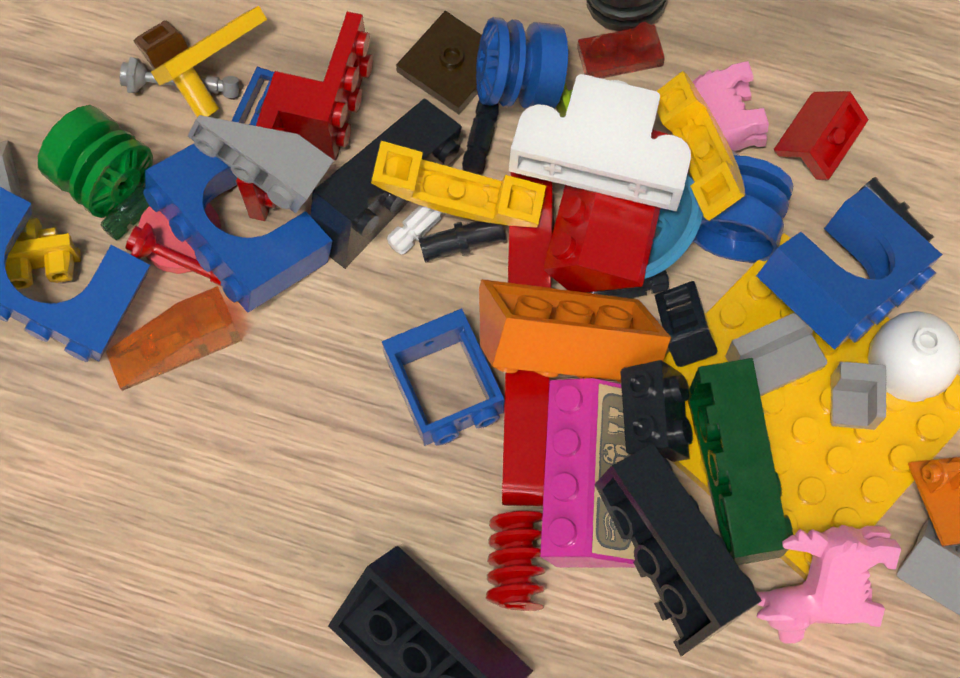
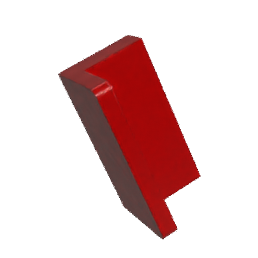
M851 91L813 92L775 146L774 151L779 157H801L816 180H829L869 119Z

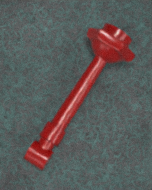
M145 223L143 228L138 226L133 228L125 246V249L131 251L132 256L140 259L154 253L209 278L210 282L221 286V281L212 271H205L197 259L158 244L156 235L149 223Z

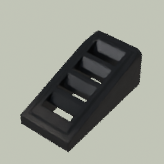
M695 281L687 282L654 295L662 327L671 336L668 348L676 366L683 367L717 354L715 340Z

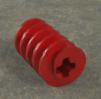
M510 511L498 514L490 519L489 526L497 533L489 537L488 544L497 551L488 555L487 562L497 569L487 574L486 580L488 583L496 586L486 592L488 602L505 609L519 611H537L544 608V605L531 600V595L542 593L545 590L544 586L532 582V577L545 573V568L532 564L533 559L541 555V548L533 546V541L541 539L542 530L534 528V523L542 521L543 513L535 511Z

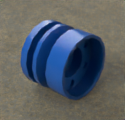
M499 17L488 19L481 36L476 63L477 93L480 102L483 105L493 106L499 101L502 107H510L518 98L520 105L524 109L537 104L547 105L555 109L560 101L567 75L568 41L565 29L558 24L533 22L529 24L525 32L523 24L519 20L512 19L507 23L503 18Z
M734 155L743 179L745 196L710 221L703 216L693 241L703 250L725 259L751 263L757 260L766 261L779 247L784 228L782 218L785 217L788 211L794 185L791 177L780 167L758 158Z

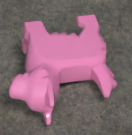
M749 61L732 64L725 70L717 69L713 72L709 70L704 75L700 74L693 81V84L715 117L731 150L734 152L753 145L756 147L766 146L767 142L766 133L768 132L769 122L764 108L745 110V103L742 102V100H751L752 97L749 82L753 81V73Z
M841 525L838 528L831 527L822 533L814 529L806 533L799 529L795 535H791L783 540L782 546L785 549L813 554L807 580L797 586L756 592L762 600L758 605L764 607L757 612V618L766 620L771 627L777 629L779 640L786 644L800 642L804 638L806 629L814 623H868L870 626L880 627L885 608L883 604L872 602L871 582L868 580L870 577L868 570L878 563H883L888 569H896L901 547L896 540L890 539L891 533L888 529L881 526H866L856 529L852 526Z

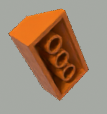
M483 279L480 282V347L491 366L502 372L515 373L518 370L535 371L546 377H557L559 374L574 375L580 379L602 378L616 380L621 383L620 371L622 368L664 360L671 336L639 299Z

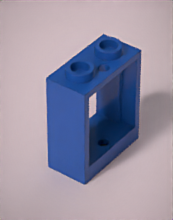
M462 308L382 341L384 356L424 446L433 442L436 446L449 443L459 436V431L473 425L477 429L484 428L496 422L500 418L499 414L504 413V397ZM460 342L486 400L429 424L403 365Z

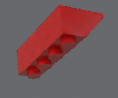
M652 129L651 138L656 139L658 136L670 135ZM565 185L543 270L569 291L586 293L643 286L660 207Z

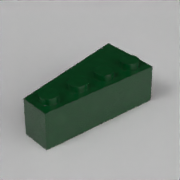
M753 358L698 367L689 388L688 404L720 536L726 544L727 551L737 565L781 558L789 550L783 548L782 541L793 535V529L789 517L783 513L781 503L782 488L779 476L774 468Z

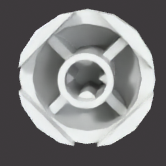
M920 311L901 313L883 324L871 341L868 363L886 365V392L901 400L910 402L924 401L926 398L938 396L944 392L960 370V341L949 324L934 314Z

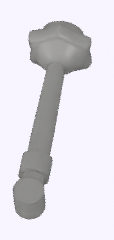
M130 57L129 62L122 63L120 84L127 87L128 93L139 92V89L146 82L157 83L152 73L147 72L146 67L139 58ZM212 76L200 77L210 93L218 94V92H223V96L227 98H235L239 95V79L235 76H226L222 80L219 77ZM173 80L164 84L176 86Z

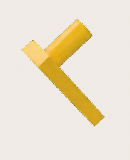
M258 5L152 70L151 73L159 86L173 80L195 116L202 115L208 117L220 108L197 74L194 66L260 25L267 18Z

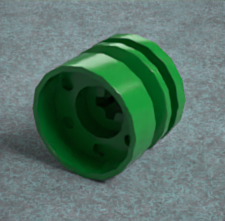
M92 105L77 107L65 114L51 128L43 140L38 153V169L41 174L60 190L69 192L73 200L83 205L85 210L92 216L99 218L114 215L126 207L144 186L145 170L153 165V154L147 145L136 140L135 136L130 132L121 130L115 120L101 109Z

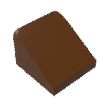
M164 20L133 40L153 69H156L188 48L181 33L167 20Z

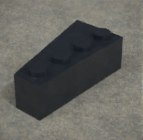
M424 98L313 190L310 216L332 240L329 255L331 259L346 269L409 202L371 183L381 141L423 152V160L448 165L455 159L460 150L458 142L462 126Z
M653 443L613 464L594 484L621 539H631L635 547V561L633 563L641 578L647 576L651 579L661 599L654 603L662 621L670 618L679 635V638L673 641L680 656H683L719 633L762 601L754 590V585L750 578L741 571L727 551L723 539L714 532L700 512L696 500L687 493L673 473L669 461L660 454Z

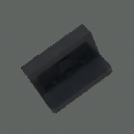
M662 360L622 368L620 375L626 453L632 455L653 443L660 454L672 462L690 459L689 444L693 441L691 424L686 418L685 401L689 399V387L683 374Z

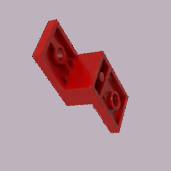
M346 12L324 81L274 71L256 126L298 134L336 161L340 147L345 148L350 138L351 124L348 122L351 113H357L361 104L362 89H360L362 79L363 77L369 78L373 66V55L368 54L370 33L365 32L362 14ZM237 177L236 182L249 218L266 221L269 209L275 208L277 205L268 198L265 191L254 183H246Z

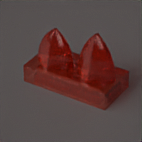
M645 21L633 29L608 34L602 33L598 36L578 39L577 43L584 75L607 78L662 67L664 65L665 56L655 24L651 25Z

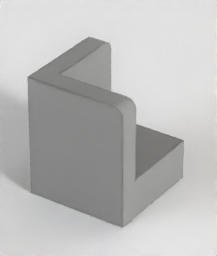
M840 362L831 375V425L835 427L875 430L886 418V365Z

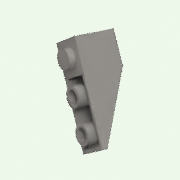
M202 115L197 117L188 134V137L194 141L195 146L202 153L210 157L216 156L230 166L233 174L246 183H254L267 193L268 198L275 205L283 209H290L294 213L304 204L334 161L298 134Z

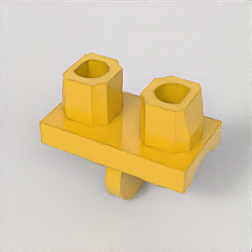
M38 218L29 219L26 223L27 232H22L19 235L6 260L5 270L12 285L16 289L29 288L33 285L32 269L44 267L46 277L50 282L71 281L73 279L74 263L81 262L80 249L74 246L71 235L69 233L58 235L56 227L43 229Z

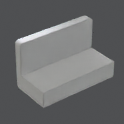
M796 313L732 340L725 355L728 362L753 358L760 397L816 372L827 364V359L812 336L813 329Z
M929 517L919 532L915 547L898 569L897 577L960 616V544L942 546Z

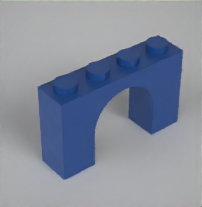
M192 144L145 170L144 197L155 212L161 211L168 219L170 228L176 238L181 242L186 240L192 247L201 267L205 271H212L221 281L224 293L232 302L238 301L248 313L328 263L332 240L307 211L272 232L258 237L245 238L233 236L216 227L206 215L205 208L215 197L236 186L237 177L226 163L216 156H207L195 144Z
M866 186L843 203L824 229L863 265L870 279L856 276L841 268L802 232H799L780 245L756 276L835 350L847 339L856 343L871 329L874 323L878 325L895 307L899 308L916 290H921L937 273L931 267L943 254Z
M0 187V320L8 322L11 317L25 324L24 331L44 342H48L51 337L65 344L64 351L84 362H88L91 357L99 362L146 278L150 264L110 245L87 287L74 298L60 303H41L27 298L12 285L7 276L5 265L12 247L32 215V203Z

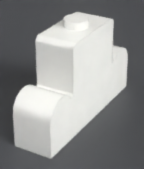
M580 74L576 77L565 117H560V114L554 108L547 105L537 104L523 111L511 146L509 171L677 212L691 160V150L682 138L675 135H662L656 139L651 138L660 101V94L658 92L628 85L620 80L610 81Z

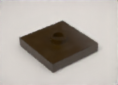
M445 10L396 64V71L445 106L460 114L478 94L476 63L482 34Z

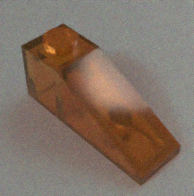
M216 286L177 302L105 352L119 388L123 391L242 340L221 291Z

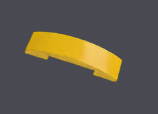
M682 71L656 91L660 94L657 113L663 126L670 130L673 135L682 138L691 150V160L688 169L694 183L690 187L704 218L710 221L745 196V188L738 164L721 128L689 76Z
M381 141L371 183L415 204L462 218L508 226H538L545 185L505 175L502 181L423 160V152Z

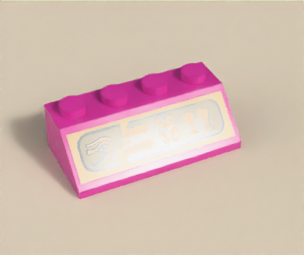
M594 378L550 380L540 557L557 568H636L633 563L635 561V547L631 539H621L594 485L613 464L630 456L626 453L621 384Z

